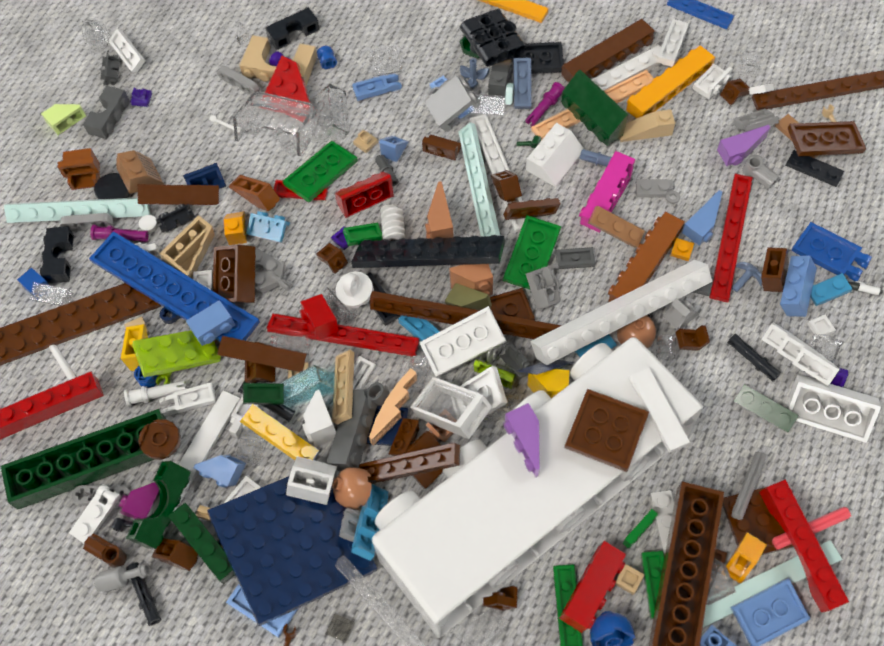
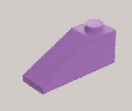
M766 125L720 140L717 151L725 165L733 164L735 166L740 164L767 137L770 126Z

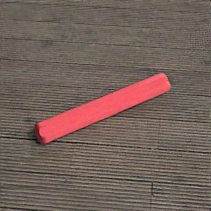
M842 507L808 523L815 534L849 519L851 513L848 508ZM786 533L776 536L772 540L774 547L778 550L792 544Z

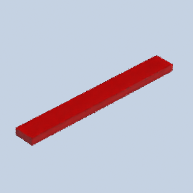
M734 174L709 296L710 299L729 302L753 177Z
M273 313L267 325V332L317 340L313 333H309L307 321H303L302 318ZM337 324V333L318 340L411 357L416 356L420 338L339 324Z

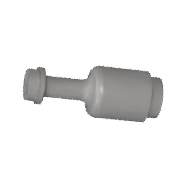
M141 563L138 565V568L128 571L122 566L104 570L95 576L94 585L97 591L104 593L127 586L131 578L140 576L143 579L149 576L151 568L148 563Z

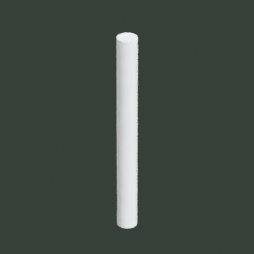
M57 345L49 346L50 351L68 380L76 378Z

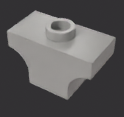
M676 298L663 317L678 330L683 329L698 313L688 300L682 301Z

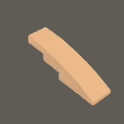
M410 368L400 379L380 409L369 435L370 443L373 446L401 419V411L399 409L409 400V392L407 390L417 381V373Z

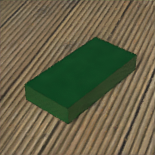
M243 383V404L283 405L284 384Z

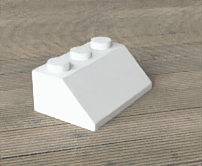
M556 123L528 156L526 171L556 187L578 160L584 148L571 130Z

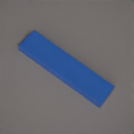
M668 0L667 6L726 30L735 16L697 0Z

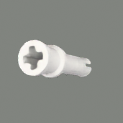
M183 380L151 388L141 386V389L131 391L126 389L124 390L126 405L130 407L135 403H148L150 399L172 395L174 392L185 390L186 383Z

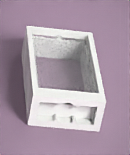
M432 377L410 408L421 420L470 439L492 406L482 394Z

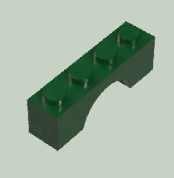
M172 461L161 462L153 479L160 491L159 505L152 515L134 520L126 539L147 549H156L161 544L163 533L172 521L168 516L179 505L181 493L190 481L191 471Z
M186 502L168 516L219 582L225 584L235 575L223 548Z

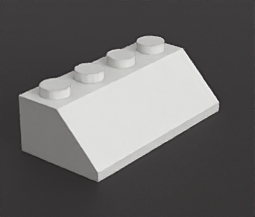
M797 374L787 409L799 415L796 420L797 422L867 443L881 405L876 397L833 384L827 386L819 380Z

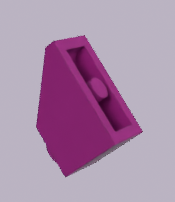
M153 482L132 490L127 496L123 495L118 505L121 507L119 513L133 519L146 518L159 491L156 483Z

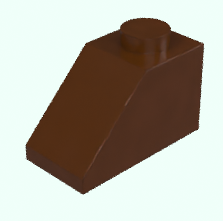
M505 170L490 175L500 199L513 202L517 200V197L522 196L516 174Z
M163 538L161 544L154 550L151 556L154 559L186 571H190L198 560V554L194 548L179 540Z

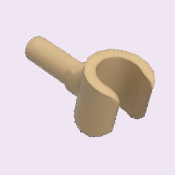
M830 104L828 110L823 107L822 115L825 118H829L831 122H836L833 116L834 106Z

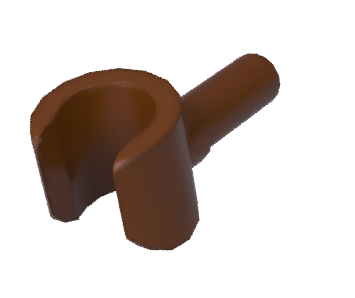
M288 624L284 625V646H289L291 639L296 637V626H294L292 633H287L289 626Z

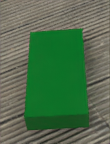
M378 222L343 228V234L348 246L359 245L364 240H383Z
M651 509L624 539L623 545L630 549L655 521L658 513Z

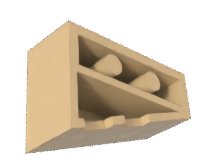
M198 215L160 252L162 261L193 279V272L198 270L215 236L212 225Z

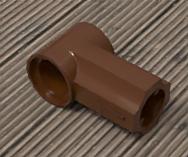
M94 533L88 536L84 542L83 549L113 568L123 566L127 560L126 553L122 549ZM117 553L115 559L111 560L112 555Z

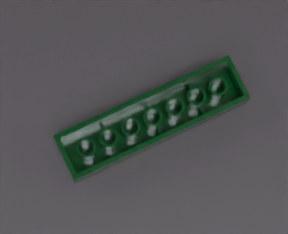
M156 409L1 465L7 502L19 510L71 491L80 485L90 484L154 460L147 457L141 450L138 442L139 435L147 424H151L157 419H166L160 409Z

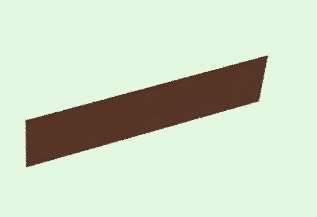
M137 184L138 204H219V185Z
M222 336L217 353L220 356L301 373L303 372L306 353Z

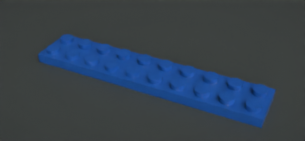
M114 231L89 258L95 265L184 320L190 319L220 300L235 323V326L229 332L215 338L220 342L222 336L246 341L260 323L259 319Z

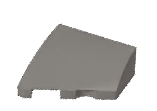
M558 263L526 273L537 310L560 302L559 280L555 278V270L559 269Z

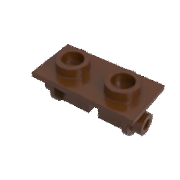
M402 419L389 450V455H401L411 446L410 443L415 441L417 433L420 431L419 420Z

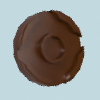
M157 419L142 429L138 442L141 450L147 457L154 460H162L170 457L177 451L180 446L181 435L173 422L166 419Z

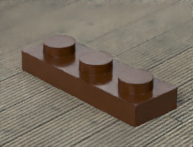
M559 198L508 203L503 215L505 220L526 218V215L531 217L556 214L561 203Z

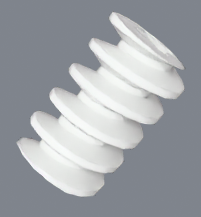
M390 204L381 207L383 239H406L405 229L403 228V210Z

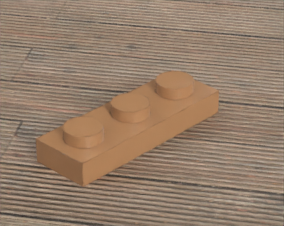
M595 206L588 221V224L634 248L639 246L645 232L643 229L599 206Z

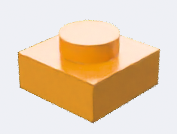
M676 238L670 256L689 261L694 243Z

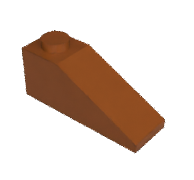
M239 175L228 186L257 208L268 212L281 200L269 183Z

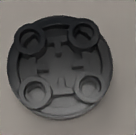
M109 173L102 176L94 186V194L97 199L129 198L130 193L119 173Z

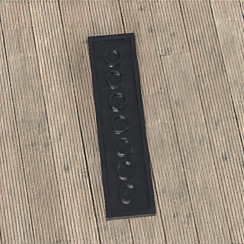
M491 235L481 237H436L434 239L364 240L358 245L351 264L353 268L500 264L505 237Z

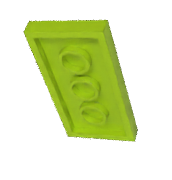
M191 330L135 340L132 343L144 378L220 362L221 359L220 355H217L218 350L214 341L202 346Z

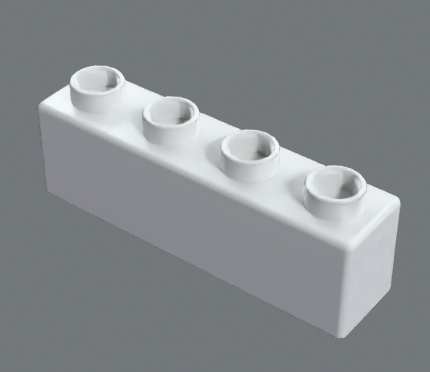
M632 337L614 351L606 343L595 345L574 364L570 375L575 381L551 398L545 391L539 390L518 404L516 408L529 403L539 420V476L535 477L533 472L527 470L524 464L525 457L522 452H517L513 443L515 439L512 434L506 433L488 448L481 440L477 439L468 442L460 448L459 466L443 469L447 479L427 495L420 498L415 491H406L391 500L376 516L375 524L380 531L373 536L372 543L380 563L438 638L445 635L483 604V597L492 596L493 592L499 591L668 453L649 415L627 472L565 449V443L587 389L646 410L629 377L650 368L686 436H689L703 410V405L637 338Z

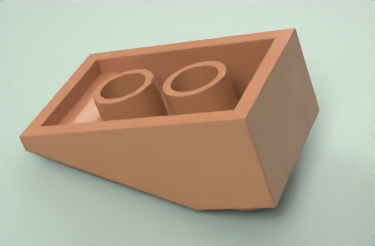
M442 181L437 183L427 215L428 223L425 224L426 239L454 237L453 225Z

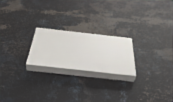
M488 306L419 343L435 376L438 378L507 341Z

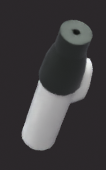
M848 282L852 290L875 295L883 293V290L879 287L866 285L864 282Z

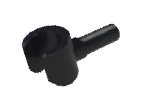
M116 518L111 527L115 531L122 532L124 526L131 527L133 522Z

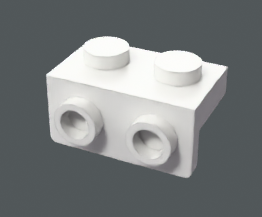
M713 64L693 84L692 89L710 99L713 95H717L722 86L731 80L733 68L728 67L724 71Z

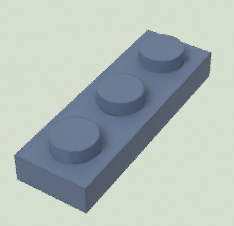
M514 58V109H531V58Z

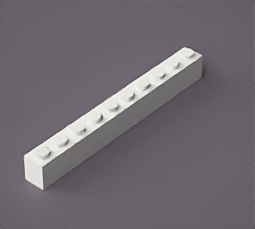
M693 260L530 341L536 359L548 365L673 302L676 298L679 299L711 283L712 278L708 264Z

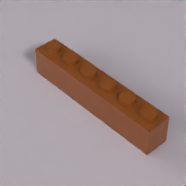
M666 211L662 217H657L653 225L654 229L647 232L644 238L646 241L644 244H639L635 252L637 253L636 256L629 259L626 265L628 268L626 271H621L617 278L618 283L616 286L612 285L610 287L608 302L649 282L681 233L685 221Z

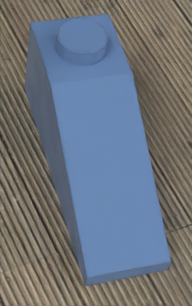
M721 190L684 225L682 233L699 246L704 241L707 243L713 236L712 230L722 196Z

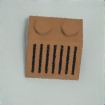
M135 150L117 153L116 168L129 193L138 192L137 184L164 185L150 158Z

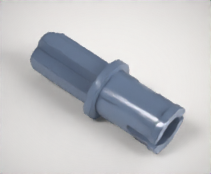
M584 149L580 154L581 160L595 163V166L598 164L607 167L612 158L601 154V152L595 153Z

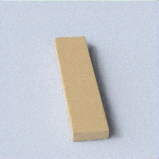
M348 350L335 358L332 422L336 425L352 418L355 353L352 350Z

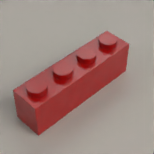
M603 541L593 554L559 619L581 633L586 629H591L596 619L594 615L597 609L601 610L607 599L604 598L606 592H610L616 583V580H614L616 573L620 574L626 564L623 561L626 554Z

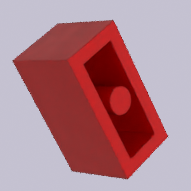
M322 294L300 301L302 308L299 310L300 316L303 321H307L309 333H313L317 340L338 332L337 319Z

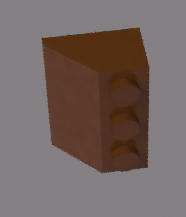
M236 244L214 247L213 292L233 304L255 303V246Z

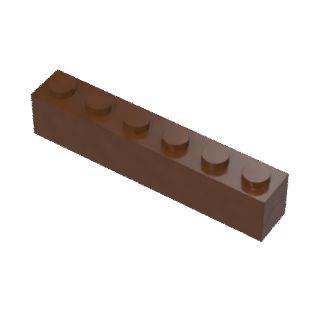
M641 18L563 64L561 76L569 83L577 71L581 70L589 78H595L605 69L609 70L615 63L624 61L630 54H636L642 47L649 46L653 42L655 30Z

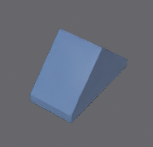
M396 136L380 139L381 155H384L386 159L397 162L409 141Z

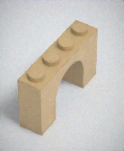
M252 35L239 65L243 76L249 79H261L262 81L271 80L276 66L265 63L271 49L268 38ZM299 44L293 61L299 64L302 79H304L305 85H307L318 56L316 46Z

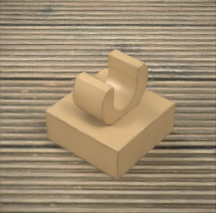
M362 130L353 143L359 149L368 153L378 143V139L367 131Z

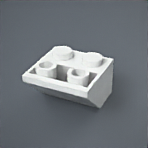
M297 456L288 480L286 495L327 505L337 466Z

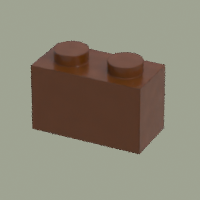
M767 247L761 276L763 291L783 292L789 265L787 248Z

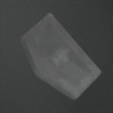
M716 558L713 560L707 605H711L736 592L726 564Z

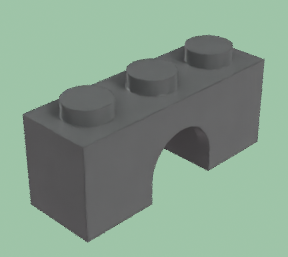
M106 85L99 97L102 106L106 110L101 113L91 111L83 123L89 135L107 139L109 134H112L114 125L121 119L124 108H127L129 105V98L125 90Z

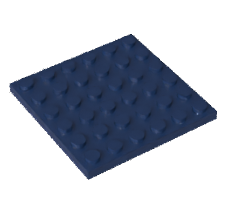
M288 476L207 510V514L258 627L377 571L378 568L373 558L370 561L352 553L353 542L339 537L342 519L344 518L343 513L346 507L341 506L336 501L333 488H331L327 505L286 495L290 477Z

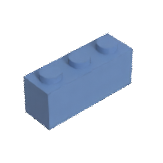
M791 256L780 302L786 316L806 317L817 269L811 256Z

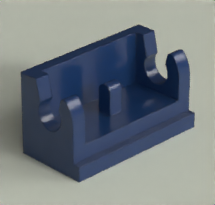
M217 163L183 175L187 185H219V189L226 187Z

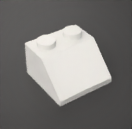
M317 390L303 415L305 423L302 424L309 443L313 442L315 447L333 441L336 434L320 390Z

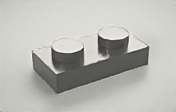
M593 247L556 250V262L559 269L595 267Z

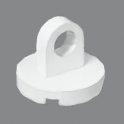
M354 271L342 276L337 282L335 290L336 296L342 305L355 309L370 301V295L374 288L372 281L366 274Z

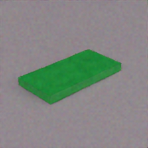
M331 140L285 178L283 185L309 203L357 163L358 159L355 155Z
M526 215L503 281L531 290L526 273L548 266L561 226Z

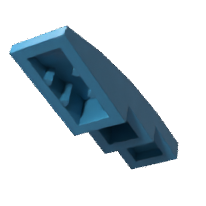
M373 484L370 496L360 512L351 551L370 561L375 555L372 538L380 531L375 524V518L387 505L389 494L388 491Z

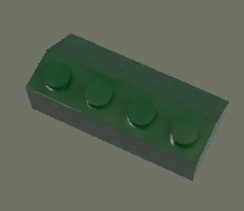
M581 70L577 71L562 91L561 103L589 131H592L600 142H603L608 147L623 136L628 114Z

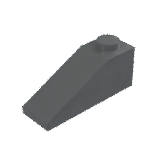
M512 58L492 65L488 83V97L505 98Z

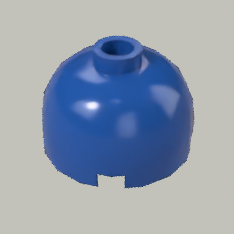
M612 611L601 613L595 619L590 629L592 646H632L634 644L633 638L636 639L631 622L624 615Z

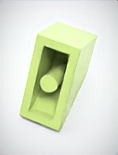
M55 104L41 113L46 123L57 135L86 117L79 104Z

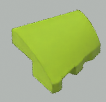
M476 359L473 365L474 372L481 373L493 365ZM497 367L502 386L512 389L516 374Z

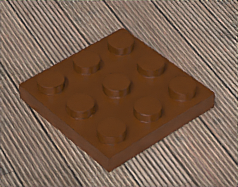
M587 389L564 448L627 472L649 411Z
M764 488L753 491L742 520L732 517V510L739 494L723 498L722 506L737 546L746 533H749L766 544L762 555L794 548L792 544L779 550L774 547L772 543L773 538L785 533V531L768 511L759 493Z

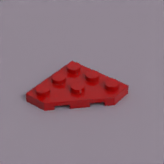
M281 56L261 99V103L306 123L313 107L307 95L304 79H302L299 64Z

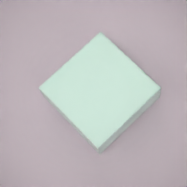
M507 83L505 104L511 105L513 101V83Z

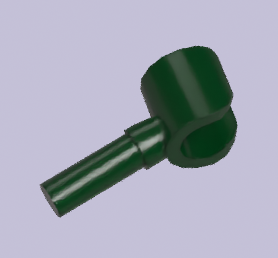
M534 136L532 141L517 142V146H531L535 149L542 138Z

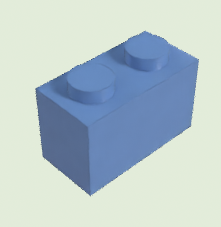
M220 300L186 320L189 328L202 346L213 342L216 337L229 332L235 326L232 317Z

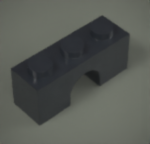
M309 7L265 27L267 37L276 50L291 44L289 34L293 31H301L306 37L320 30L318 19Z
M68 226L46 228V235L43 237L45 246L41 254L43 264L40 267V276L48 284L70 282L71 265L66 258H58L62 252L73 250L74 234Z

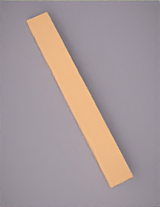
M644 70L604 90V92L614 102L619 103L637 94L643 86L649 85L654 78L647 70ZM566 109L532 126L531 130L536 136H540L543 139L556 123L569 128L581 121L576 119L569 109Z

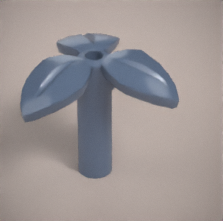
M472 58L470 59V68L460 65V73L464 78H470L467 82L470 88H475L478 86L476 79H485L489 73V68L477 71V60Z
M739 262L736 264V268L746 270V272L732 286L735 292H738L751 276H754L759 285L762 286V274L753 264L749 262Z

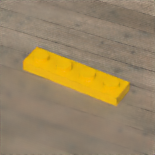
M254 404L250 406L240 420L242 424L293 460H296L297 456L313 460L319 451Z

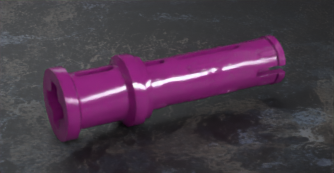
M554 82L552 88L544 93L543 100L525 119V122L528 125L532 123L530 126H534L549 107L557 103V99L565 89L564 86L559 82Z
M93 224L90 230L92 240L107 239L113 231L129 241L148 242L149 237L148 231L116 229L109 225L107 227H99L97 224Z

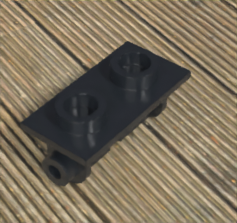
M181 204L175 207V211L170 213L164 212L158 216L156 222L157 224L162 223L159 226L162 233L165 231L167 233L177 228L176 220H179L181 225L193 220L192 218L195 215L192 210L188 211L191 209L189 204Z

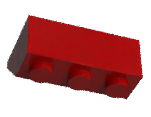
M385 172L374 174L370 178L358 181L354 185L334 193L336 202L345 218L394 197L391 176Z

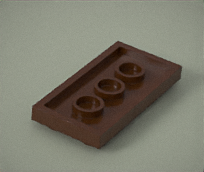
M855 121L791 123L787 127L798 156L864 153L867 149Z

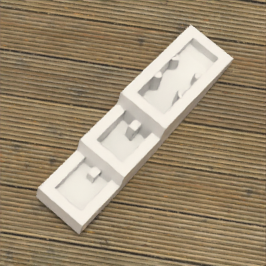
M774 322L771 323L761 339L776 348L778 353L793 361V365L829 386L840 370L823 355Z

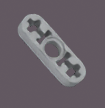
M225 65L217 71L218 76L234 87H239L241 91L252 97H255L260 91L259 86L254 81Z
M107 213L63 216L60 219V227L68 226L71 231H83L91 228L93 224H97L99 227L113 225V217Z
M80 485L76 487L72 492L73 501L78 505L88 506L100 486ZM108 486L110 491L117 492L121 496L123 493L127 496L130 492L126 487ZM84 491L87 495H92V499L89 496H84L81 500L78 495ZM106 498L102 502L106 504L108 499ZM120 499L114 507H119Z

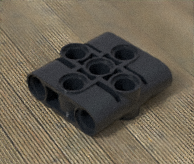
M500 9L466 19L460 25V30L470 43V50L478 54L487 67L517 57L527 49V46L516 32V25L508 21Z

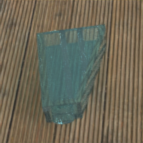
M313 365L279 383L284 384V404L291 407L311 401L317 390H320L322 397L334 394L335 374Z

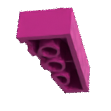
M615 150L601 179L597 182L594 192L590 194L586 207L583 206L580 211L581 225L599 233L601 232L600 229L588 224L595 206H599L612 213L631 180L635 164L634 158Z

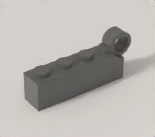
M376 382L371 384L367 391L365 389H353L352 418L338 425L327 460V464L337 466L336 470L342 471L350 467L359 468L376 408L379 405H383L390 394L384 385Z

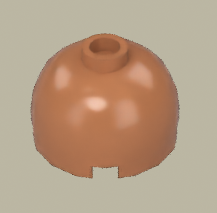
M645 315L618 329L617 338L621 345L628 339L635 337L647 349L651 347L656 337V327L652 319Z
M354 467L342 470L332 483L336 501L341 506L354 510H359L358 507L360 505L364 506L372 488V483L368 482V477H371L370 473L365 469Z

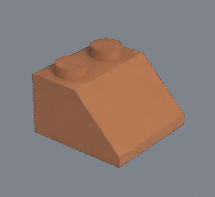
M488 264L459 265L449 268L451 289L457 283L486 293L489 297L493 295V275Z

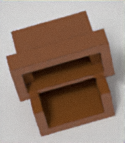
M85 148L63 152V160L58 162L57 168L64 178L67 177V183L71 190L94 187L100 178V163L93 150Z

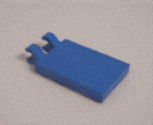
M812 222L809 223L791 250L800 256H811L814 264L836 275L846 274L853 281H858L863 272L862 269L852 266L853 262L855 261L859 266L866 269L872 259L870 255L861 252L862 247Z

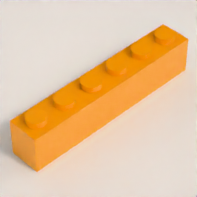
M701 45L696 49L690 50L687 56L683 59L680 58L673 67H668L662 75L655 77L649 85L643 86L636 95L630 96L627 100L626 111L636 119L657 111L702 76L713 65L715 56Z

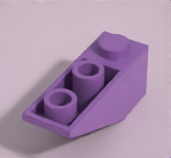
M527 403L506 413L503 425L506 432L514 437L515 441L513 443L517 452H522L524 455V464L527 470L533 472L535 477H537L540 470L539 420L530 404Z

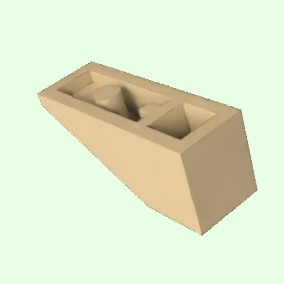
M672 110L654 111L627 122L624 134L620 137V142L672 136L675 127Z

